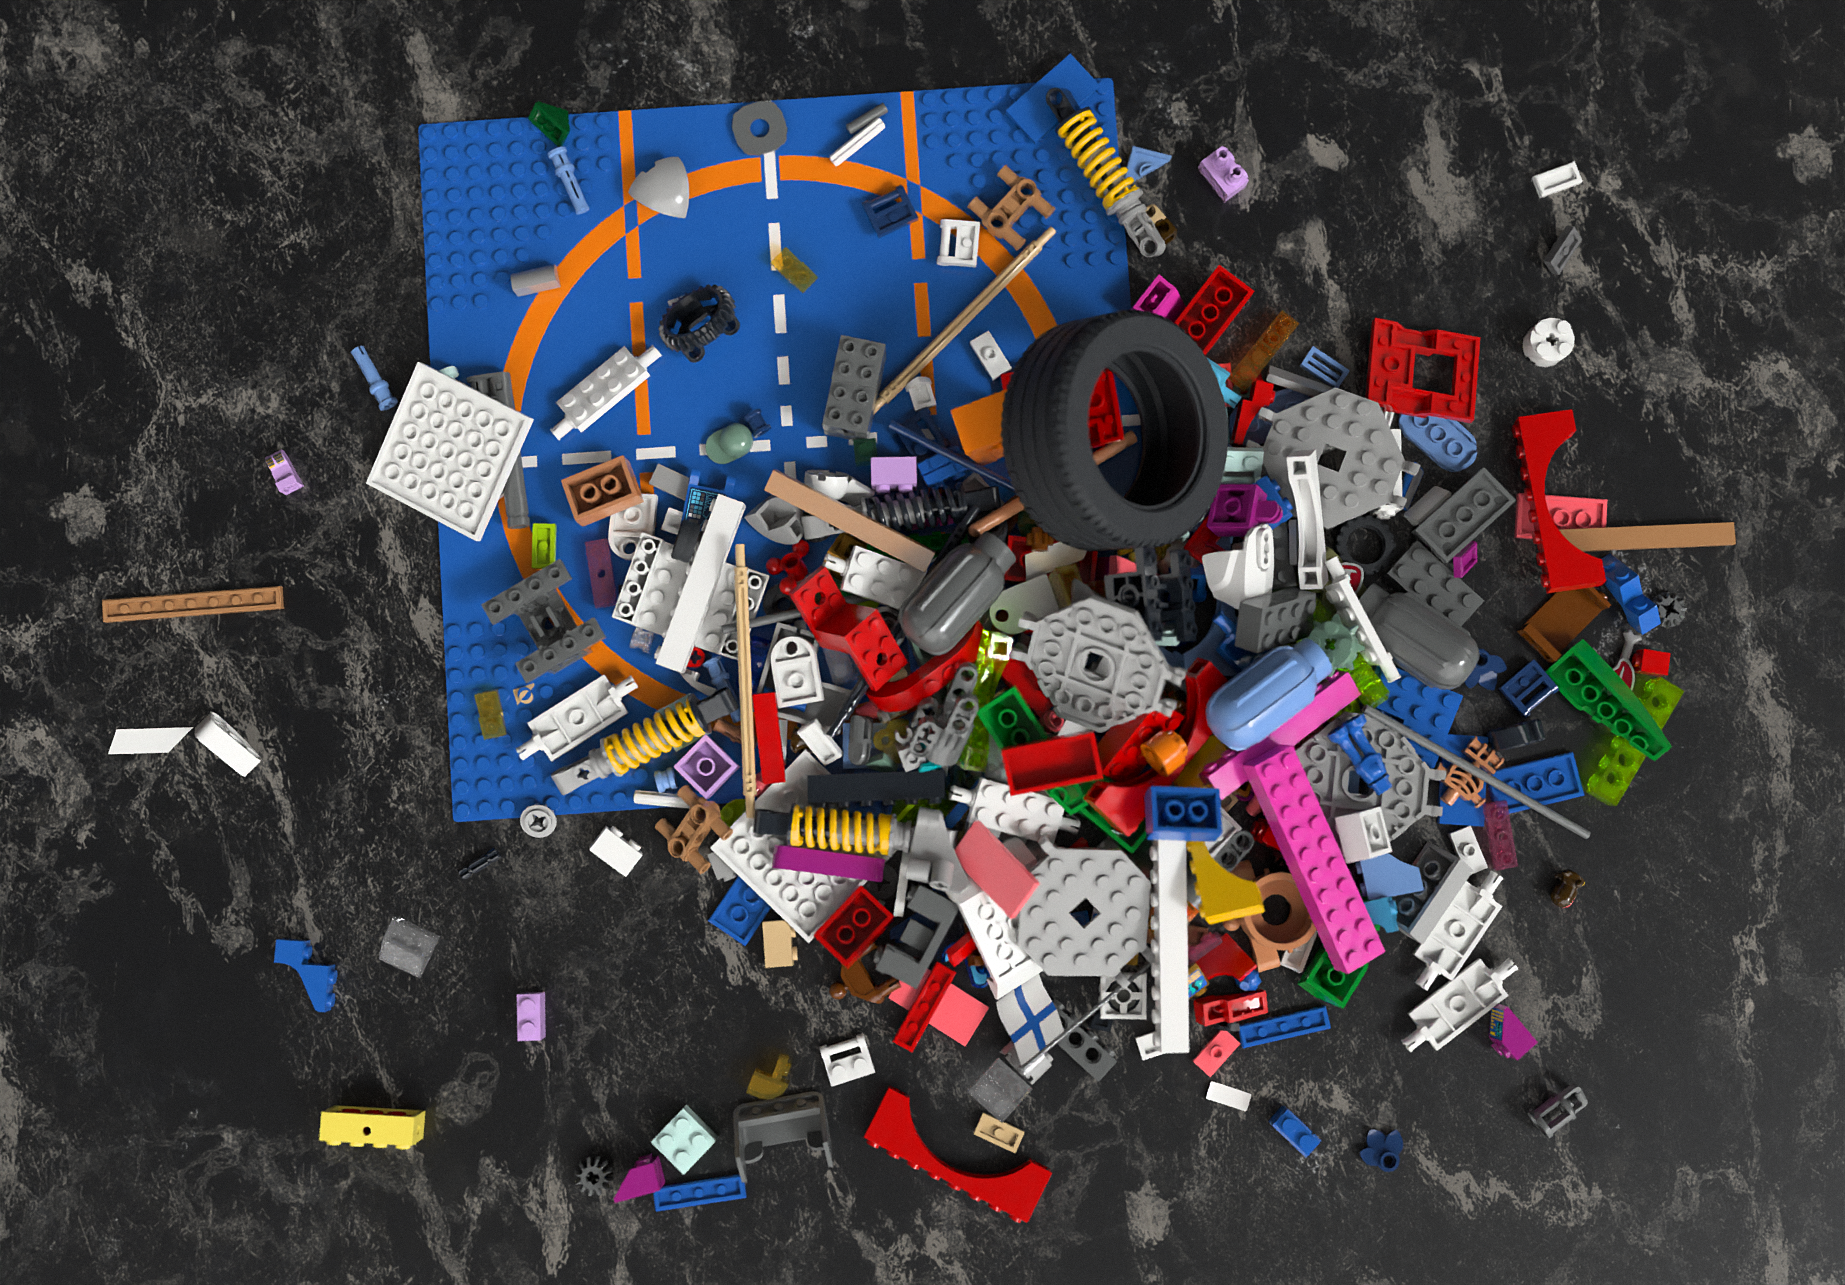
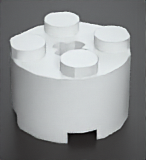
M1547 318L1541 320L1528 331L1523 338L1522 347L1525 356L1535 362V365L1548 367L1555 365L1571 353L1575 338L1567 321Z

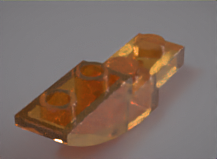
M1282 310L1229 375L1228 379L1245 392L1299 323Z

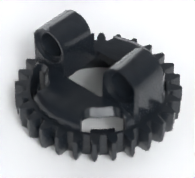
M707 284L705 288L700 286L697 290L693 288L690 293L685 292V296L682 298L678 297L679 300L676 303L672 302V307L667 308V313L662 315L663 320H660L658 328L660 331L659 335L667 347L672 351L674 349L676 352L681 351L690 362L696 363L701 361L705 355L704 346L716 340L722 333L728 336L734 335L740 328V322L735 316L733 309L736 308V305L730 293L722 286ZM712 298H715L717 304L705 307L700 302L712 300ZM710 316L711 319L706 324L692 332L690 331L691 328L704 318ZM678 320L681 326L678 333L674 334L671 329H674Z

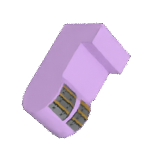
M282 449L265 457L266 463L276 481L275 484L281 493L288 495L304 486L290 459Z

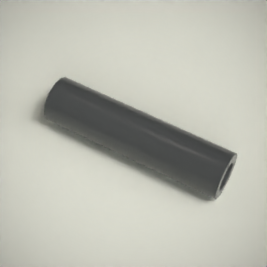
M882 102L846 124L845 126L849 134L855 133L876 118L888 113L885 104Z

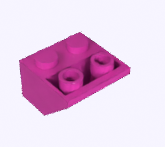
M1158 275L1130 310L1156 313L1170 319L1174 323L1186 306L1177 289L1162 276Z

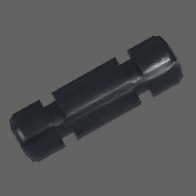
M493 848L486 855L483 854L469 862L468 866L464 865L459 868L458 873L462 879H467L472 876V873H477L489 866L490 862L493 863L499 860L501 855L496 848Z

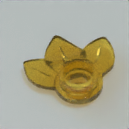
M906 719L890 721L886 729L878 730L873 737L874 746L878 750L883 751L896 764H900L901 760L895 743L898 741L895 738L894 730H897L900 736H905L907 734L905 726H909V720ZM887 736L888 743L882 744V738Z

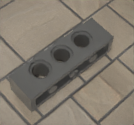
M1054 998L1052 1002L1057 1009L1058 1015L1064 1018L1062 1026L1065 1031L1078 1018L1073 1014L1068 1016L1063 1011L1065 1006ZM1078 1025L1057 1044L1099 1082L1117 1062L1113 1058L1115 1053L1106 1044L1104 1047H1101L1096 1042L1099 1038L1090 1029L1085 1032ZM1072 1032H1079L1081 1035L1080 1041L1077 1043L1069 1042V1035ZM1091 1047L1096 1048L1097 1056L1093 1059H1088L1085 1055L1087 1049Z

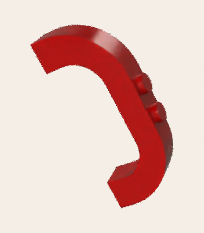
M978 620L947 653L936 655L900 681L886 682L877 691L871 690L868 687L865 692L866 696L877 709L885 712H899L918 705L922 699L930 697L952 681L960 664L964 662L973 663L978 658L986 640V632L983 625Z

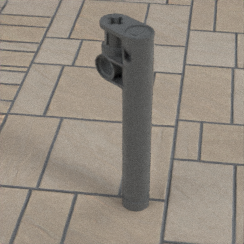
M495 372L466 378L467 383L475 390L515 409L511 374L509 372ZM521 450L503 488L508 529L530 527Z

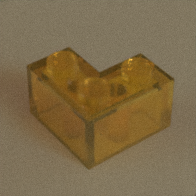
M1076 563L1057 567L1048 577L1059 610L1071 605L1072 580L1075 578L1082 582ZM1104 579L1085 584L1106 598Z

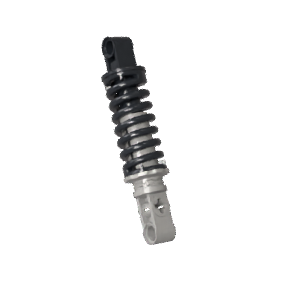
M958 482L951 489L948 485H944L941 489V495L936 487H932L929 497L925 489H920L917 496L913 491H908L906 499L898 492L894 496V501H892L890 495L886 494L883 496L881 503L877 496L861 497L860 505L851 506L850 504L847 506L888 527H893L895 531L900 533L902 525H905L906 530L909 532L913 530V524H917L918 529L923 530L925 528V519H928L931 528H935L937 526L936 517H940L941 524L947 526L948 515H951L954 523L958 524V522H962L972 504L980 509L979 511H993L1001 507L999 486L965 491L963 483ZM812 514L801 516L805 539L845 533V531L834 528L833 525H829V523Z

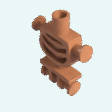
M1474 736L1467 746L1474 748L1476 752L1473 753L1469 748H1463L1461 752L1473 761L1471 764L1478 768L1481 767L1492 775L1496 772L1493 768L1497 769L1504 762V758H1499L1495 755L1496 751L1493 749L1488 752L1486 750L1488 745L1486 743L1482 744L1477 740L1478 737ZM1482 753L1485 755L1483 759L1480 758ZM1489 761L1494 765L1493 768L1487 764ZM1439 762L1434 769L1446 771V779L1441 780V782L1448 787L1440 797L1444 803L1452 806L1458 797L1464 801L1471 799L1475 804V808L1485 803L1486 799H1482L1478 794L1483 788V780L1474 776L1475 785L1471 779L1472 774L1469 772L1454 770L1458 767L1455 764L1445 768ZM1454 774L1459 776L1460 778L1456 779L1451 777V775Z

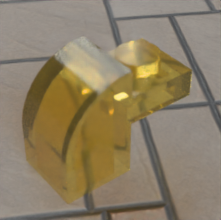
M781 1053L773 1074L756 1068L746 1093L761 1099H773L780 1096L790 1082L782 1078V1076L787 1077L791 1063H788L790 1056Z

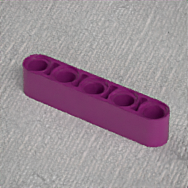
M782 845L774 846L772 868L876 882L883 881L885 859Z

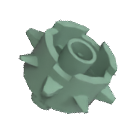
M1335 614L1333 619L1328 622L1319 623L1315 620L1313 622L1315 628L1310 633L1308 639L1319 645L1328 657L1332 666V672L1328 677H1332L1337 668L1346 667L1352 671L1354 669L1352 662L1357 657L1356 653L1365 650V646L1358 644L1359 640L1355 634L1359 626L1357 624L1350 627L1343 625L1339 614ZM1332 641L1335 642L1334 646L1336 648L1334 650L1330 648Z

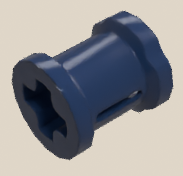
M760 408L751 411L743 418L753 430L754 438L764 435L771 429L770 424H767L762 417Z

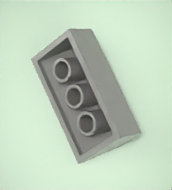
M1428 841L1412 864V866L1419 867L1424 890L1392 896V900L1395 901L1398 910L1396 921L1399 931L1422 945L1473 872L1462 859Z

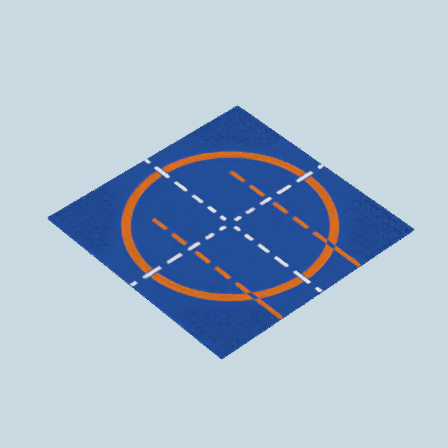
M1110 78L1095 79L1100 85L1099 88L1082 102L1079 107L1081 109L1085 107L1092 109L1097 122L1090 129L1093 130L1101 127L1103 132L1096 139L1108 137L1109 143L1104 147H1114L1115 153L1112 155V158L1119 157L1113 80ZM1036 83L765 101L774 102L782 111L788 130L785 144L781 145L776 151L760 156L745 154L737 145L732 129L734 113L743 106L755 102L568 114L570 132L562 147L566 148L569 162L574 165V176L589 206V210L583 214H576L562 179L556 175L555 165L547 155L551 150L558 148V146L528 119L529 117L434 123L419 126L430 367L440 371L446 367L455 366L459 373L455 379L468 386L470 384L466 381L467 377L495 372H509L511 374L515 410L534 419L521 447L530 527L508 529L504 497L498 500L481 541H475L438 521L453 820L455 822L520 818L528 805L532 806L536 803L543 806L547 805L550 810H554L555 815L664 808L667 806L634 803V793L636 790L659 792L654 771H666L668 767H673L678 788H668L665 792L661 793L677 794L681 787L688 785L699 797L705 798L674 768L698 741L678 752H675L672 746L671 751L667 753L662 752L657 758L651 757L647 763L640 762L637 768H629V771L621 777L616 776L612 772L604 779L598 777L565 795H561L551 777V774L559 768L588 756L589 751L594 748H600L601 738H606L614 733H617L622 738V730L624 728H628L633 732L632 725L634 723H639L644 727L643 720L645 718H650L654 722L656 711L687 694H694L699 700L708 697L691 686L679 672L656 664L657 659L654 658L658 646L662 647L665 639L662 635L612 618L619 598L618 585L624 584L632 560L622 559L611 549L608 541L610 516L583 527L575 521L561 482L562 479L624 455L631 464L641 494H656L658 496L654 537L674 545L677 535L661 530L668 508L683 512L685 501L649 485L657 465H663L688 478L693 468L699 469L701 471L699 486L724 491L726 478L728 476L735 477L733 493L729 498L743 502L746 508L726 563L736 566L735 544H744L745 567L770 576L755 618L765 616L766 613L763 607L765 594L771 587L780 584L781 580L788 576L785 571L778 575L769 574L766 570V563L770 558L776 557L782 560L786 554L793 553V544H782L768 539L755 530L744 517L759 503L772 495L764 489L773 470L776 469L804 484L805 471L807 472V470H829L830 473L835 474L837 471L849 474L858 482L872 489L871 457H911L896 432L888 428L892 420L901 424L918 413L915 412L910 394L906 392L905 387L888 404L885 403L874 414L868 443L824 434L822 423L841 335L886 344V363L879 393L882 392L1033 240L1036 241L1050 226L1053 227L1056 233L1042 246V250L914 377H928L931 379V388L936 406L928 409L931 412L930 416L944 438H948L951 445L948 448L957 444L962 456L975 462L964 452L950 410L1003 391L1001 376L992 381L972 349L970 341L989 331L1012 367L1007 372L1010 373L1013 372L1015 365H1017L1019 358L1022 357L1027 347L1047 330L1069 321L1130 310L1131 299L1125 226L1119 224L1116 214L1107 215L1102 205L1104 198L1096 196L1097 188H1092L1090 186V179L1084 177V169L1079 168L1077 165L1078 159L1071 156L1072 149H1068L1065 146L1066 139H1062L1056 134L1055 128L1059 124L1034 145L1005 113L1006 109ZM883 102L888 113L879 118L884 122L885 128L841 164L835 166L830 160V155L863 129L861 128L850 135L845 125ZM757 119L752 122L750 131L755 137H764L768 134L770 127L765 120ZM668 157H679L685 167L689 183V204L686 218L659 213L636 201L628 193L635 178L642 171L646 173L655 167V162ZM1005 165L1019 177L1022 176L1034 181L1036 187L1042 193L1041 196L1055 207L1054 212L1047 219L1033 206L1029 207L1012 225V229L1022 238L1026 239V242L1018 251L1004 238L1000 239L990 235L987 228L982 224V219L968 208L970 202L975 197H978L988 208L994 209L1007 195L1011 187L997 176L998 172ZM902 184L918 216V220L878 238L864 211L862 202L867 200L870 202L895 190V187ZM1028 188L1021 190L1023 195H1030L1032 193ZM897 198L873 211L876 214L901 202V199ZM940 220L980 222L976 267L940 266L937 264V257L940 256L942 233ZM999 220L991 222L992 226L997 228L1003 225ZM951 229L948 256L955 257L957 229ZM548 265H556L561 287L520 297L513 291L511 274ZM707 284L711 286L716 284L726 289L733 297L734 304L736 305V308L733 310L740 322V328L734 335L728 336L722 333L716 340L704 346L705 355L703 359L693 363L681 351L676 352L675 349L672 351L665 345L659 335V322L663 320L662 315L667 313L666 309L672 307L668 304L669 300L685 295V292L690 293L693 288L697 290L700 286L705 288ZM715 298L700 301L703 307L717 304ZM710 316L704 318L691 328L690 331L692 332L706 324L711 319ZM678 320L674 329H671L674 334L678 333L681 326ZM651 345L658 350L661 357L647 367V372L650 376L584 431L580 432L578 428H573L560 440L550 431L551 428L565 418L564 411L556 402L622 347L625 346L637 358L649 349ZM1114 373L1124 434L1133 431L1137 437V442L1097 465L1108 485L1123 498L1131 488L1140 467L1142 436L1140 416L1136 404L1125 384ZM760 408L762 417L767 424H770L771 429L764 435L754 438L753 430L743 418L751 411ZM924 421L917 422L926 438L936 442ZM733 423H740L748 427L754 440L749 453L728 464H717L708 457L706 442L710 435ZM1103 446L1091 448L1092 453L1102 448ZM1004 457L983 466L1011 481L1005 466ZM916 467L917 491L913 492L917 496L920 489H925L929 497L930 489H927ZM968 469L965 472L966 476L958 481H954L952 478L946 481L945 484L950 489L954 488L956 483L966 480L973 471ZM981 476L989 486H999L1000 498L1004 503L1016 495V493ZM877 491L874 493V496H877L881 503L884 495H877ZM890 491L889 495L892 501H894V496L899 491ZM838 500L839 502H841V503H843V504H845V505H850L849 503H847V502H845V501L842 502V501ZM1027 514L1016 524L1010 535L1026 537L1027 533H1032L1033 527L1040 526ZM953 521V524L940 526L939 523L935 528L926 526L923 530L917 529L910 532L906 530L905 525H902L900 533L905 536H910L913 533H919V536L932 535V532L935 531L947 534L952 533L957 524ZM533 523L556 524V561L561 559L573 578L558 587L557 591L578 626L595 617L606 638L590 647L593 651L592 653L558 673L552 674L547 672L530 683H526L515 663L537 651L536 644L518 615L512 614L493 625L481 604L541 570L532 568ZM840 533L832 534L826 540L817 543L807 541L801 537L802 540L809 544L808 554L801 558L808 568V574L804 579L822 566L828 550ZM627 544L625 546V553L632 554L636 549L635 544ZM1135 549L1098 551L1097 558L1117 555L1135 560ZM1004 583L1005 590L1017 585ZM781 598L777 606L780 610H787L790 607V601L787 598ZM998 610L995 618L999 622H1005L1008 619V613L1005 610ZM802 616L797 621L788 624L797 627L799 635H801V629L811 631ZM551 618L545 622L546 630H550L554 627ZM777 623L751 628L752 694L757 693L764 663ZM992 624L986 643L990 641L998 632H1000L1001 635H1004L1005 633L999 631ZM1007 634L1014 642L1012 647L1015 648L1018 642V634ZM905 636V639L903 643L899 646V648L905 656L907 662H909L907 640ZM819 646L817 660L821 682L852 690L862 673L851 655ZM701 649L706 655L705 662L721 656ZM695 651L694 655L690 656V659L693 660V664H696L697 660H701V656ZM721 656L722 659L720 661L726 673L730 675L728 680L740 702L739 678L737 680L739 675L738 660ZM980 656L973 662L977 669L980 668V664H984L983 671L990 668ZM703 665L699 668L686 667V669L700 673L699 683L717 689L716 685L711 684L710 681L712 679L706 667H703ZM992 669L988 675L992 676L995 674L996 678L991 679V683H996V687H990L994 694L987 693L988 698L1008 687ZM602 675H605L611 685L614 686L630 675L633 677L638 688L621 697L622 703L629 712L628 714L554 761H551L545 751L540 749L525 758V760L521 759L519 756L521 753H517L515 748L532 739L533 732L528 722ZM978 680L979 685H983L982 680ZM534 683V686L531 690L527 687H523ZM520 688L518 690V697L522 691L528 690L521 700L529 699L532 693V702L525 704L520 701L517 705L513 690ZM865 693L858 706L855 707L854 712L850 715L849 720H845L844 723H850L851 717L857 715L856 709L870 702ZM918 705L907 709V713L892 719L891 723L911 722ZM933 707L925 709V716H928L929 711L933 709ZM753 710V730L754 736L757 737L755 714ZM730 714L721 717L735 726H741V721L733 723ZM976 715L972 721L974 725L973 730L966 742V754L983 742L981 736L984 733L981 730L985 726ZM878 718L873 719V723H881ZM716 719L710 722L712 733L708 736L740 766L709 799H706L707 801L721 804L729 803L735 799H745V795H743L742 744L734 743L727 736L713 730L718 721ZM789 720L786 755L788 759H786L785 770L800 756L799 752L794 753L790 748L794 727L801 728L804 726ZM843 727L841 734H836L833 739L842 751ZM1053 732L1047 733L1050 738L1054 735ZM758 744L754 749L755 774L761 771ZM804 748L830 774H853L854 769H843V755L824 766L811 750ZM971 759V761L975 764L979 771L987 779H990L987 776V774L983 771V769L979 766V764L975 761V759ZM581 768V771H582V772H583V771H587V773L589 772L588 769H587V770H583V768ZM871 768L860 769L873 773H880L879 771L873 770ZM897 768V772L905 771L904 768ZM915 768L910 771H919V768ZM969 771L966 775L967 778L972 776ZM949 773L946 776V788L947 785L950 784Z

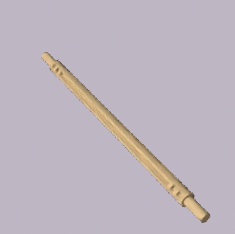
M1050 226L1036 241L1033 240L878 394L880 397L876 401L874 414L885 403L888 404L1042 250V246L1056 233L1053 227Z
M735 544L736 567H734V585L736 595L743 795H745L746 818H754V795H757L754 755L748 567H745L744 544Z

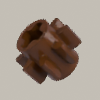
M1033 527L1032 533H1027L1026 545H1031V551L1047 552L1048 546H1053L1054 538L1049 536L1047 532H1044L1041 527Z

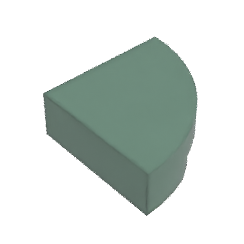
M885 753L870 757L865 764L879 772H897L898 765Z

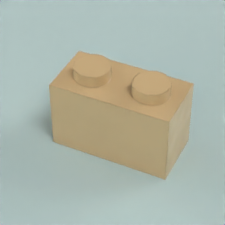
M784 919L763 921L765 968L793 966L794 960H798L797 946L793 947L792 938L796 937V931Z

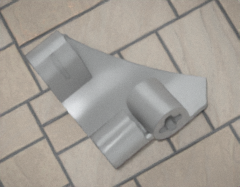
M920 807L906 879L930 883V886L935 889L960 894L971 883L954 851L943 815L940 810Z

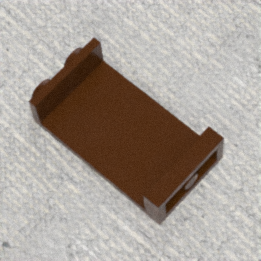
M1594 587L1556 592L1517 632L1548 663L1554 662L1561 656L1560 652L1602 610L1608 609L1611 604L1607 601L1608 597L1603 592L1597 591Z

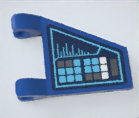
M693 468L690 472L681 522L687 520L701 525V532L704 521L706 519L709 520L712 513L709 511L713 498L717 499L718 494L730 497L733 493L735 477L728 476L726 478L724 491L698 485L701 471Z

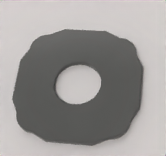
M758 101L743 106L734 113L732 129L737 145L745 154L760 156L776 151L781 145L786 143L787 125L782 111L774 102ZM757 119L765 120L770 127L768 134L764 137H755L750 131L753 121Z

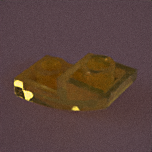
M787 247L770 262L801 293H804L818 278Z
M498 689L476 693L474 696L480 716L478 719L483 739L506 735L505 720Z

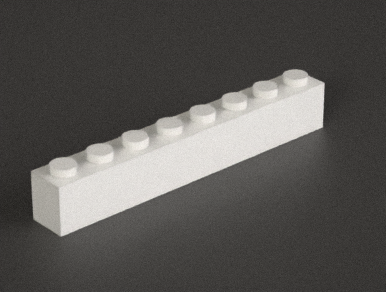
M718 494L717 499L713 498L709 511L712 513L709 520L706 519L702 526L701 532L704 533L702 540H698L694 548L696 556L693 562H689L686 569V574L688 575L686 583L682 582L678 591L680 596L679 602L672 607L670 616L673 618L670 625H666L662 634V637L665 638L662 647L658 646L654 656L657 659L656 664L682 674L685 673L746 508L743 502Z

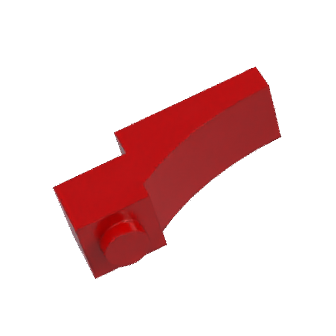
M1260 380L1254 381L1251 385L1248 400L1243 399L1238 403L1230 439L1231 446L1240 447L1243 445L1247 429L1261 407L1266 408L1273 403L1276 393L1273 391L1274 384Z
M1263 989L1232 995H1211L1193 1000L1195 1020L1203 1026L1223 1021L1233 1023L1268 1013L1266 991Z

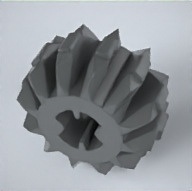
M591 1156L587 1157L586 1163L581 1161L578 1164L580 1169L574 1173L576 1176L581 1177L575 1181V1184L582 1183L583 1186L580 1188V1192L585 1191L587 1188L588 1196L593 1195L594 1189L598 1196L601 1195L602 1189L607 1191L610 1188L607 1182L614 1180V1177L607 1175L613 1172L612 1167L607 1169L605 1167L609 1161L605 1160L601 1164L600 1156H597L594 1161ZM592 1171L594 1174L599 1175L596 1180L595 1178H590Z

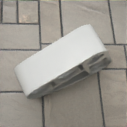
M211 712L195 728L197 739L244 777L262 760L248 742L214 712Z

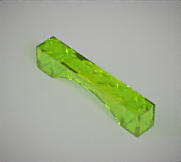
M983 630L975 665L978 670V677L971 692L978 700V709L994 699L1000 676L1009 661L1013 638L1005 633ZM968 701L966 708L973 707V702ZM976 713L972 721L974 725L973 730L956 764L965 770L985 772L989 754V731Z

